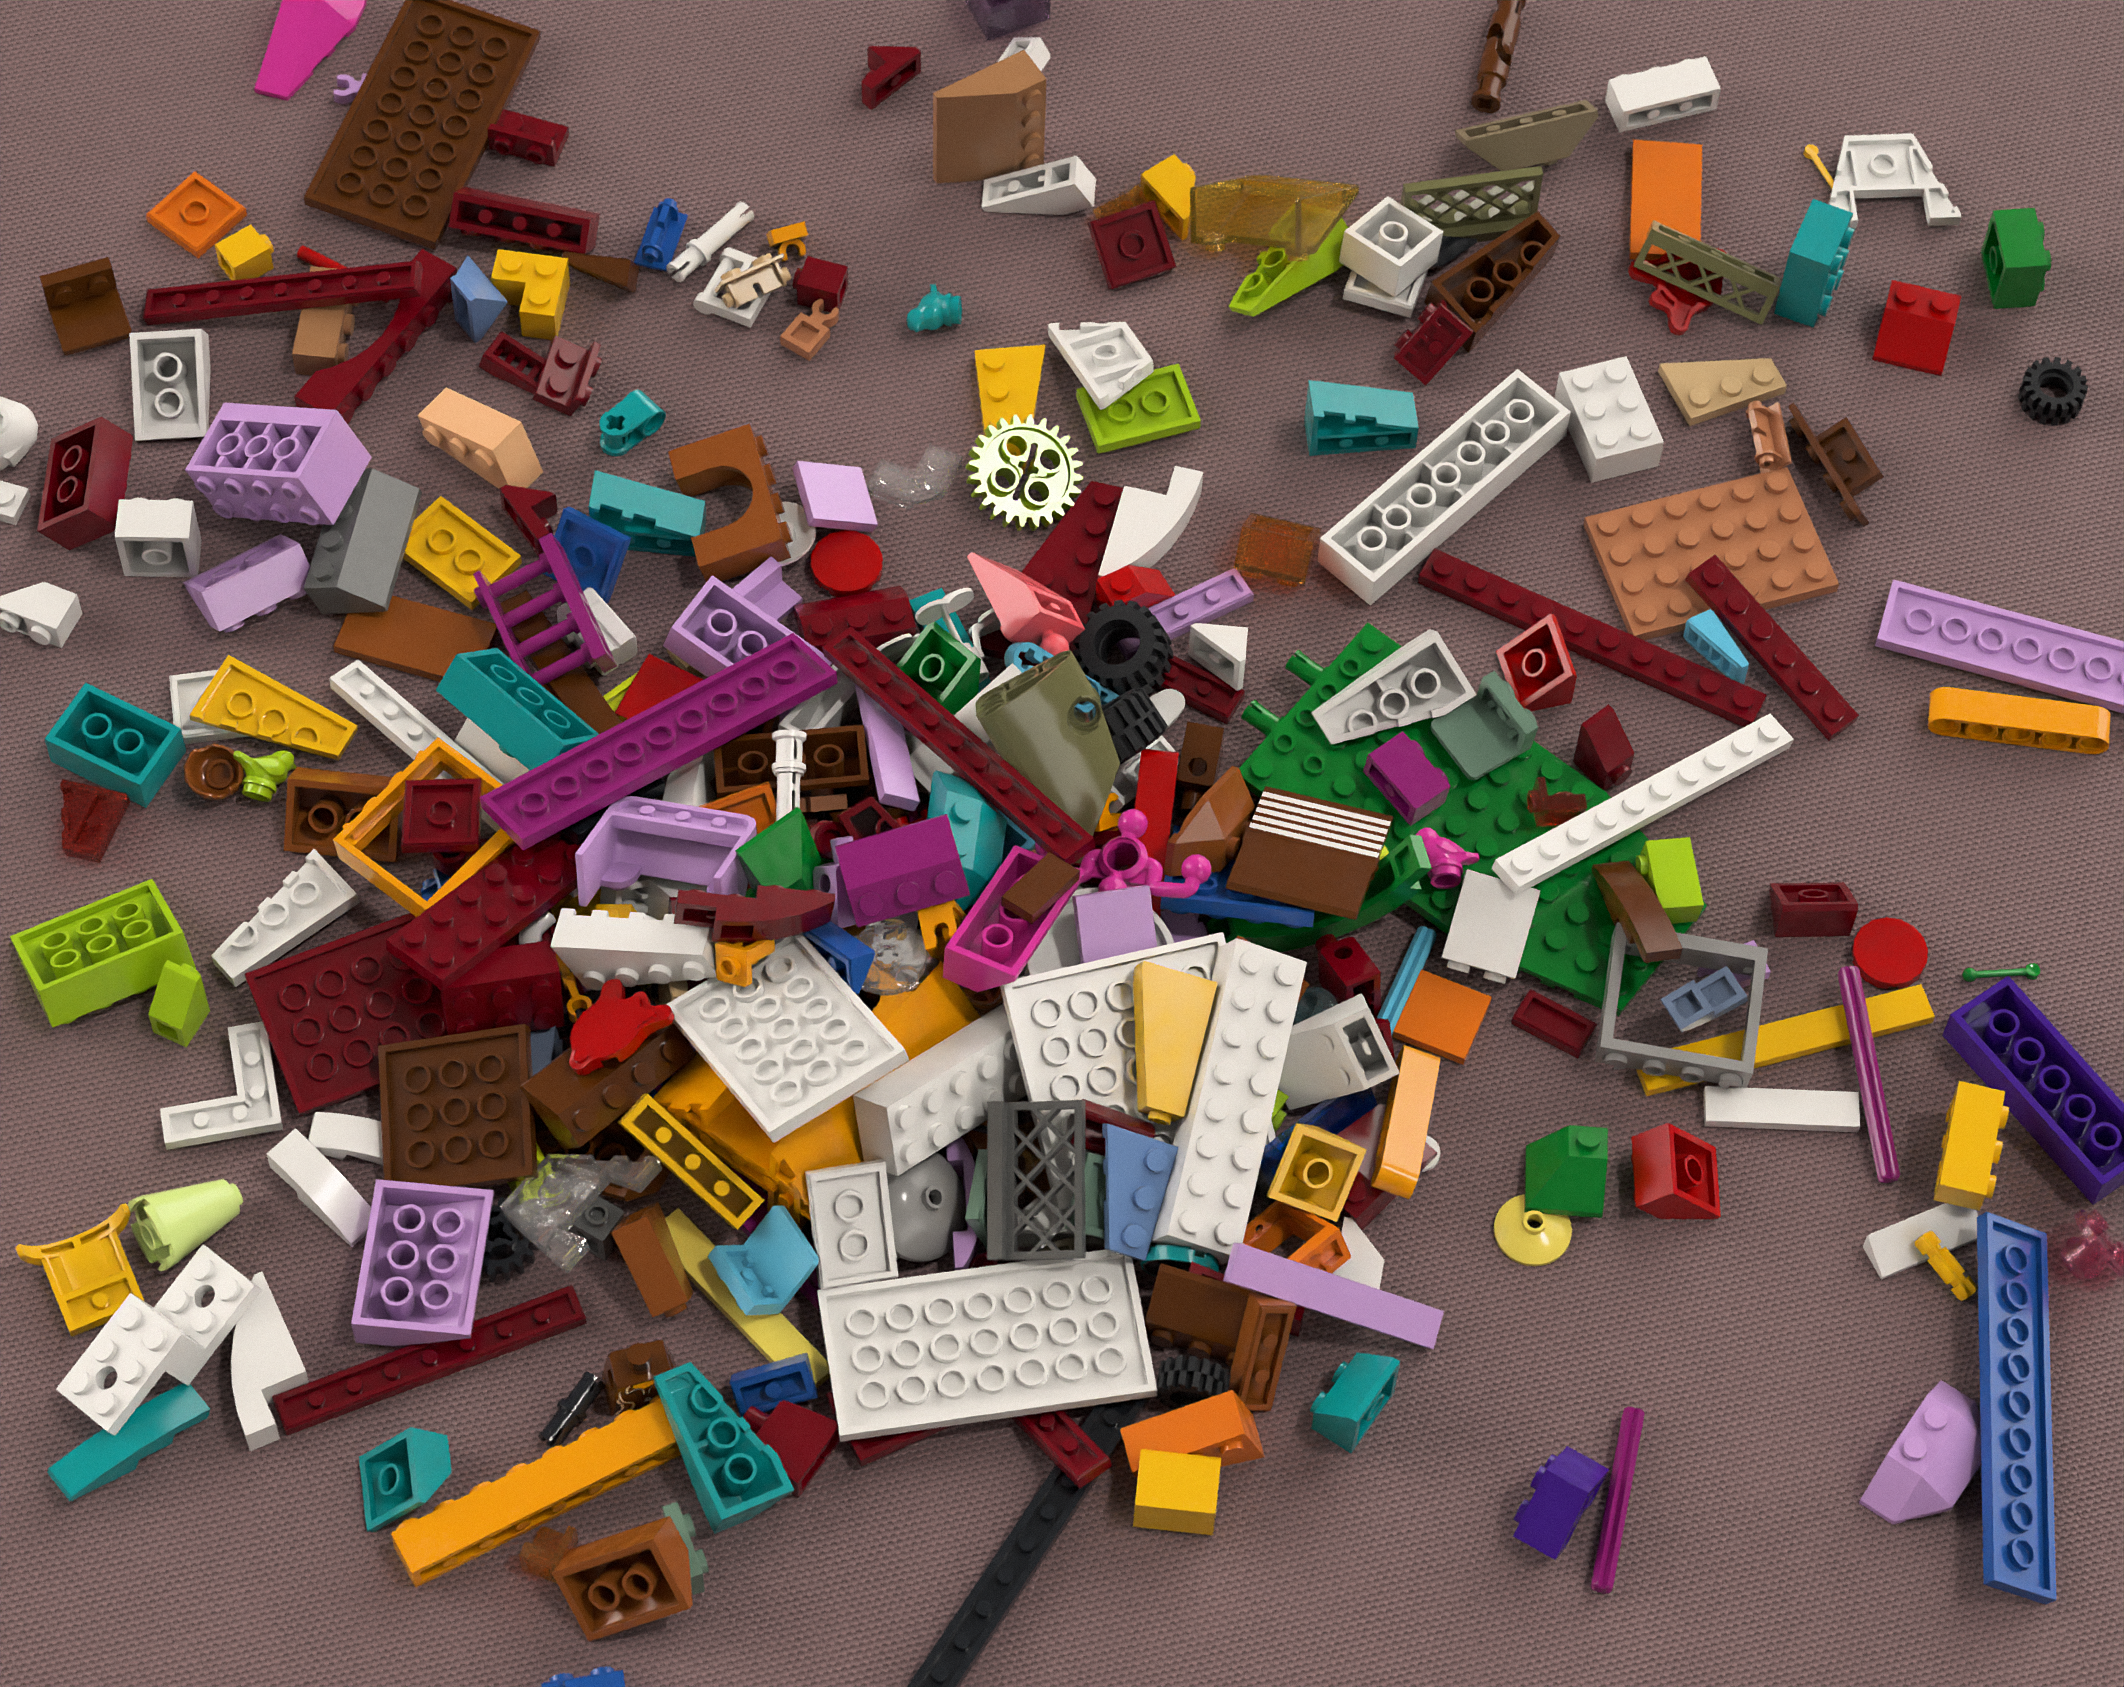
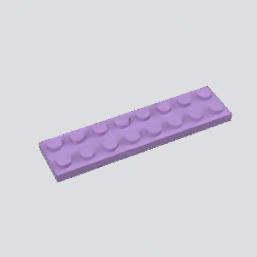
M1893 579L1875 643L1876 647L2124 713V641Z

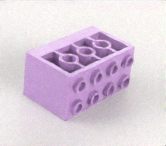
M223 403L185 471L194 481L195 487L212 504L213 510L224 518L236 517L249 518L255 521L261 519L282 523L299 522L309 525H334L372 457L337 410Z

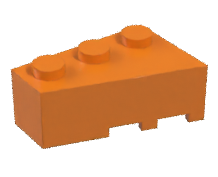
M1233 1390L1120 1428L1131 1472L1137 1479L1141 1449L1221 1458L1220 1467L1265 1457L1253 1414Z

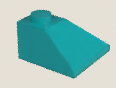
M409 1427L359 1457L367 1532L374 1533L426 1503L452 1473L448 1435Z

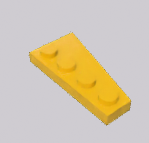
M1045 345L975 350V366L983 431L988 425H992L997 429L996 423L1002 417L1010 425V419L1014 414L1018 415L1021 423H1024L1029 414L1034 419L1042 365L1045 357ZM1006 444L1010 454L1021 456L1020 449L1016 445ZM1027 461L1021 467L1023 470L1022 474H1025Z
M230 655L226 657L189 715L191 721L338 761L358 731V725Z

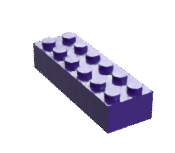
M2009 976L1950 1014L1942 1036L1989 1088L2005 1091L2003 1104L2009 1107V1111L2093 1205L2124 1184V1103Z

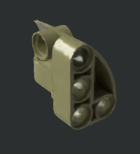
M1067 650L983 694L976 701V716L999 755L1093 836L1114 783L1120 761L1102 710L1100 695L1090 684L1072 651ZM1082 701H1088L1094 705L1093 709L1086 713L1077 711L1075 706ZM1083 857L1080 858V859H1079L1078 861H1076L1075 863H1081Z

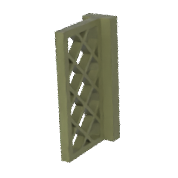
M1536 166L1403 184L1400 204L1442 230V236L1477 239V242L1492 241L1537 212L1544 174L1542 167ZM1531 180L1521 188L1517 186L1521 181ZM1496 185L1487 192L1482 190L1486 186ZM1461 189V191L1455 194L1454 196L1448 195V193L1452 190ZM1506 191L1512 193L1503 200L1498 199ZM1427 194L1419 201L1411 198L1414 195ZM1471 196H1474V197L1477 198L1476 200H1474L1473 202H1471V203L1468 204V205L1465 204V203H1463L1465 200H1467V199L1470 198ZM1438 200L1443 202L1435 209L1429 207Z

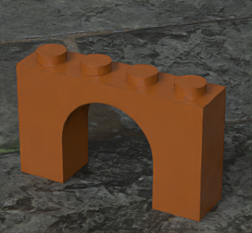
M750 423L668 451L675 480L685 496L693 497L727 485L743 486L753 491L749 508L737 521L691 538L699 569L706 582L712 575L718 580L724 581L754 571L771 556L778 562L791 558L788 543L793 542V538L787 522H781L779 516L785 513V509L779 493H773L771 486L777 484L770 463L765 465L763 458L768 456L769 452L763 436H756Z

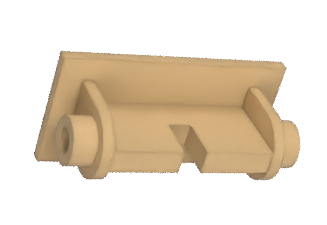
M768 253L752 261L753 267L741 272L738 267L720 276L722 281L715 288V292L724 290L726 294L722 295V300L727 308L733 306L736 309L758 298L753 285L758 284L763 295L786 286V282L791 280V275L786 267L780 268L779 263L784 258V254L772 257L771 253Z

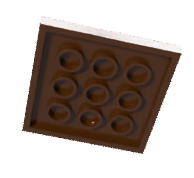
M520 1024L378 1046L384 1180L473 1188L538 1178L535 1110L519 1088L533 1076L529 1026Z

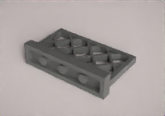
M1086 1101L987 1102L988 1260L1001 1263L1027 1260L1086 1259L1084 1172L1086 1159ZM1074 1109V1126L1063 1135L1051 1121L1061 1110ZM1043 1110H1051L1046 1116H1044L1040 1112ZM1018 1111H1032L1041 1120L1027 1137L1018 1129ZM1048 1127L1060 1141L1045 1156L1032 1142ZM1018 1137L1022 1140V1142L1020 1143L1019 1146H1018ZM1073 1137H1074V1145L1070 1142V1140H1071ZM1066 1145L1074 1153V1165L1064 1175L1051 1160ZM1029 1147L1041 1161L1026 1176L1018 1168V1157ZM1048 1166L1060 1180L1045 1195L1032 1181ZM1018 1176L1023 1180L1019 1185ZM1073 1176H1074V1184L1070 1181V1179H1071ZM1066 1185L1074 1193V1205L1063 1214L1051 1200ZM1027 1186L1041 1199L1028 1215L1018 1207V1196ZM1047 1205L1060 1220L1045 1235L1032 1220ZM1073 1213H1074V1225H1073V1224L1070 1222V1220H1069V1219L1071 1218V1216H1072ZM1018 1216L1022 1219V1221L1019 1224ZM1065 1224L1075 1233V1250H1060L1051 1241ZM1029 1226L1041 1240L1031 1251L1018 1252V1235ZM1048 1245L1052 1251L1041 1250Z

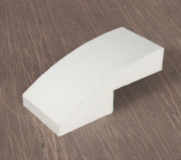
M314 1113L308 1140L323 1155L343 1160L346 1155L383 1165L381 1121L338 1113Z

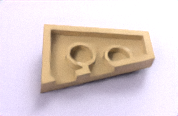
M1771 358L1662 363L1658 369V373L1689 426L1747 407L1750 402H1762L1785 394L1787 387Z

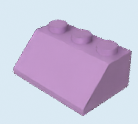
M280 534L183 583L209 625L219 632L224 630L227 633L245 624L243 620L254 614L263 616L274 611L277 608L276 603L288 597L290 600H294L306 595L304 585L310 565L300 543Z

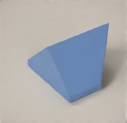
M467 255L457 274L450 278L455 320L476 343L483 338L508 301Z

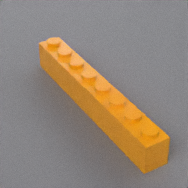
M657 1395L650 1401L649 1405L637 1411L631 1409L619 1414L614 1419V1422L600 1429L594 1427L586 1430L578 1437V1440L564 1447L558 1445L550 1448L542 1455V1458L528 1465L521 1463L512 1467L506 1473V1476L492 1483L485 1481L476 1485L470 1490L468 1495L456 1501L450 1499L438 1504L432 1513L422 1518H410L402 1522L395 1531L391 1532L394 1548L415 1588L680 1456L681 1453L660 1396Z

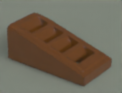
M571 252L562 253V258H568V265L572 269L625 291L636 292L639 267L632 260Z

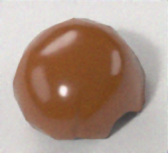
M216 743L200 749H193L183 765L184 780L191 790L200 797L213 801L223 800L236 793L239 787L242 786L245 774L242 765L233 758L235 751Z

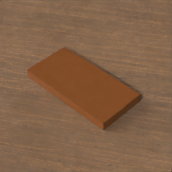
M392 595L388 611L348 613L333 647L334 652L337 654L441 682L456 654L491 649L499 630L495 623Z

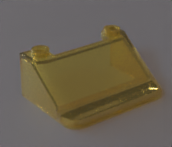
M1246 175L1191 187V243L1205 245V250L1207 251L1226 250V243L1230 242L1285 248L1288 260H1309V255L1317 252L1358 196L1359 185L1274 175Z

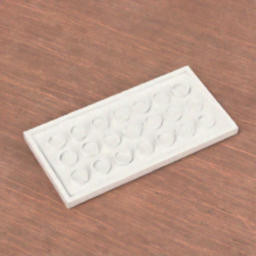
M1099 1250L1086 1252V1259L1028 1260L817 1290L840 1442L1157 1396V1386L1133 1259L1113 1251Z

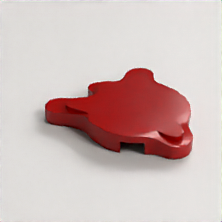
M1667 253L1659 259L1644 260L1655 266L1670 262ZM1673 254V257H1674L1675 260L1681 258V257H1679V256ZM1635 260L1631 262L1628 268L1629 276L1633 280L1652 284L1655 287V291L1649 296L1648 302L1652 307L1667 314L1668 328L1675 335H1683L1688 330L1691 318L1694 315L1704 312L1714 305L1709 300L1634 267ZM1692 262L1677 266L1681 278L1691 281L1702 277L1698 265ZM1672 268L1666 270L1674 274ZM1705 269L1707 275L1714 273L1712 271ZM1723 276L1709 281L1713 292L1719 295L1722 293ZM1705 283L1698 284L1706 289Z
M618 979L608 980L601 988L599 999L585 1010L573 1025L570 1035L572 1052L569 1064L576 1074L587 1075L595 1069L604 1067L601 1061L617 1057L619 1062H622L630 1057L650 1034L672 1024L675 1015L670 1006L666 1004L651 1005L648 996L643 991L637 992L632 997L625 999V988L621 981Z

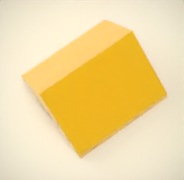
M1296 1123L1266 1196L1337 1222L1367 1149L1320 1127Z
M1141 1449L1133 1527L1213 1535L1221 1458Z

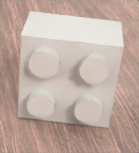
M1387 196L1344 231L1339 262L1395 297L1437 262L1443 231Z
M145 498L119 499L115 540L124 576L195 577L198 575L202 540L193 501H185L179 498L169 500H147Z

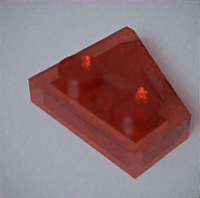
M62 779L60 783L64 808H61V821L64 825L62 849L66 856L100 863L131 801L126 793Z

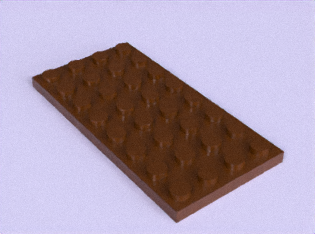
M405 0L304 196V205L436 250L450 221L453 193L468 186L489 144L487 133L489 124H496L503 109L507 108L541 39V31L452 0Z

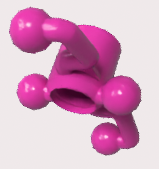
M1128 809L1118 819V829L1122 835L1110 839L1103 845L1102 849H1094L1084 855L1080 868L1076 869L1084 873L1081 883H1085L1091 878L1102 879L1098 886V892L1148 885L1153 896L1184 899L1193 896L1198 891L1200 884L1208 880L1211 875V864L1206 857L1200 854L1191 855L1185 858L1182 863L1181 873L1185 879L1184 883L1161 882L1163 874L1161 864L1156 859L1148 856L1144 844L1138 839L1146 832L1148 820L1141 811ZM1035 842V850L1037 854L1043 857L1046 854H1048V852H1046L1040 845H1038ZM1128 864H1135L1133 867L1127 870L1117 871L1122 866Z

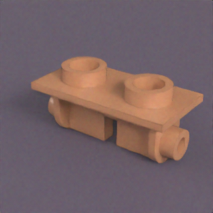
M1760 401L1750 402L1745 413L1746 417L1750 420L1756 449L1755 461L1759 464L1760 473L1779 470L1791 464L1792 459L1780 403L1776 402L1766 407Z

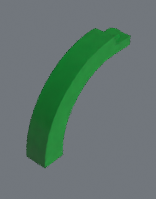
M1408 835L1379 861V869L1374 879H1371L1356 920L1315 911L1313 927L1290 928L1281 923L1264 922L1255 924L1248 922L1246 919L1211 918L1206 923L1209 934L1223 932L1226 943L1240 936L1253 944L1267 949L1285 952L1314 945L1319 938L1326 934H1333L1335 937H1339L1361 928L1395 910L1422 890L1419 880L1432 869L1422 836Z

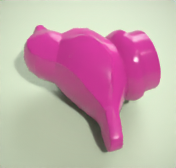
M1423 828L1416 834L1422 836L1432 867L1427 874L1431 879V884L1436 888L1448 889L1459 885L1461 875L1463 874L1462 866L1475 864L1479 861L1478 853L1466 852L1453 841L1440 837L1431 828Z

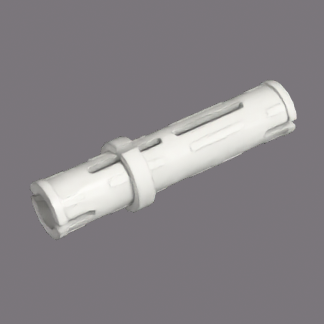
M738 202L733 209L700 238L692 239L688 242L686 250L666 265L669 274L681 267L672 278L677 282H683L699 265H706L711 260V255L754 219L752 210L746 215L740 216L749 206L744 202Z

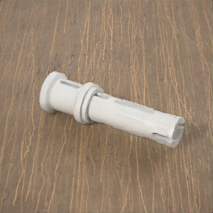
M778 730L772 733V739L776 742V762L772 764V772H774V776H777L776 821L796 807L800 809V777L804 776L806 772V764L802 763L803 742L807 740V734L803 731Z

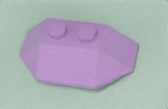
M1941 1380L1927 1394L1886 1455L1859 1503L1893 1525L1903 1523L1905 1520L1950 1511L1981 1466V1423L1976 1402Z

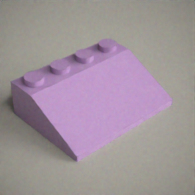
M376 1179L351 1322L356 1343L404 1346L471 1338L494 1190Z

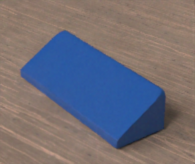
M832 921L802 933L855 994H859L873 962L875 951Z

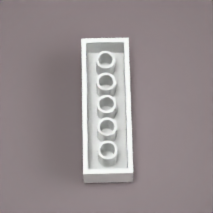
M1004 1003L853 1095L864 1162L883 1159L886 1163V1172L899 1176L987 1120V1102H1016L1027 1095Z

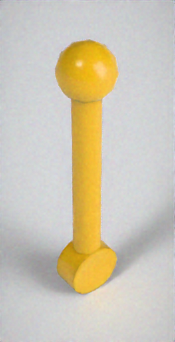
M1812 144L1807 145L1804 149V156L1813 160L1832 189L1834 180L1818 157V148Z

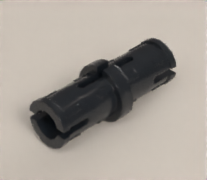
M585 1371L568 1397L558 1402L557 1412L538 1435L540 1440L545 1442L547 1439L546 1445L551 1448L562 1445L577 1423L581 1424L587 1418L585 1412L599 1393L606 1387L601 1380L595 1382L598 1377Z

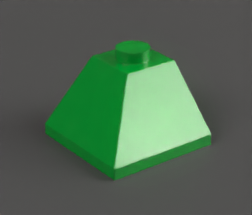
M798 807L735 850L754 896H756L758 885H779L787 889L805 891L814 889L813 870L816 866L822 865V860L803 813Z
M1568 1125L1526 1145L1524 1212L1536 1210L1543 1214L1602 1218L1608 1162V1128Z

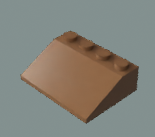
M1025 50L933 93V179L936 183L984 181L985 179L1044 164L1047 79Z

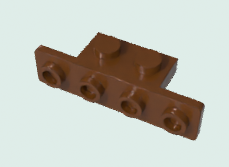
M1792 403L1788 408L1794 417L1788 421L1799 438L1806 435L1810 442V445L1806 447L1808 454L1816 465L1823 463L1828 472L1822 476L1833 493L1838 490L1841 492L1845 500L1839 504L1849 520L1852 521L1857 518L1863 527L1867 526L1870 523L1854 496L1884 477L1847 417L1816 436L1802 412L1795 403Z

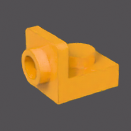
M775 940L715 943L717 980L743 987L751 985L752 965L758 963L761 958L775 952Z

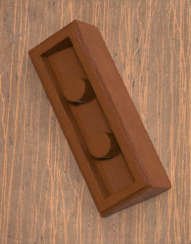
M1249 1293L1230 1371L1231 1378L1228 1391L1233 1390L1250 1411H1271L1295 1315L1296 1304L1260 1293Z

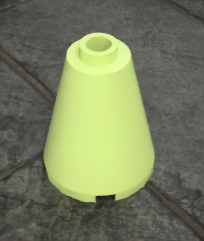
M224 1179L138 1196L128 1203L130 1213L135 1211L137 1222L131 1224V1228L147 1260L151 1264L159 1261L161 1265L157 1270L164 1271L172 1268L239 1215L243 1199L238 1187L234 1183L229 1184Z

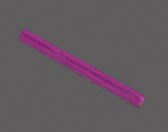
M1846 966L1840 968L1837 976L1877 1177L1880 1183H1892L1898 1180L1900 1171L1860 971L1857 966Z

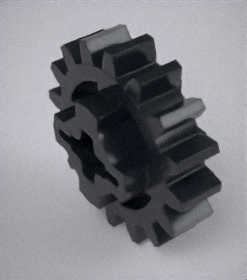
M500 1197L498 1204L492 1206L481 1272V1275L484 1272L488 1273L489 1282H494L497 1274H502L506 1281H510V1271L514 1269L519 1274H524L523 1262L533 1264L535 1262V1255L532 1250L540 1249L539 1238L536 1237L539 1235V1228L537 1223H532L531 1211L528 1210L521 1213L520 1202L518 1201L513 1203L511 1207H507L504 1197ZM516 1227H518L523 1234L522 1241H520L519 1236L516 1235Z

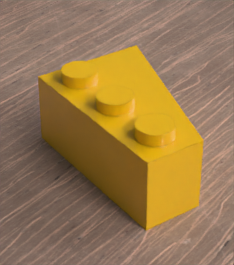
M1959 1081L1946 1113L1945 1122H1948L1946 1135L1942 1139L1941 1148H1943V1152L1938 1165L1933 1200L1980 1211L1984 1199H1992L1997 1176L1990 1175L1992 1163L1998 1164L2003 1146V1141L1996 1139L1998 1129H2005L2009 1114V1107L2003 1106L2005 1091Z

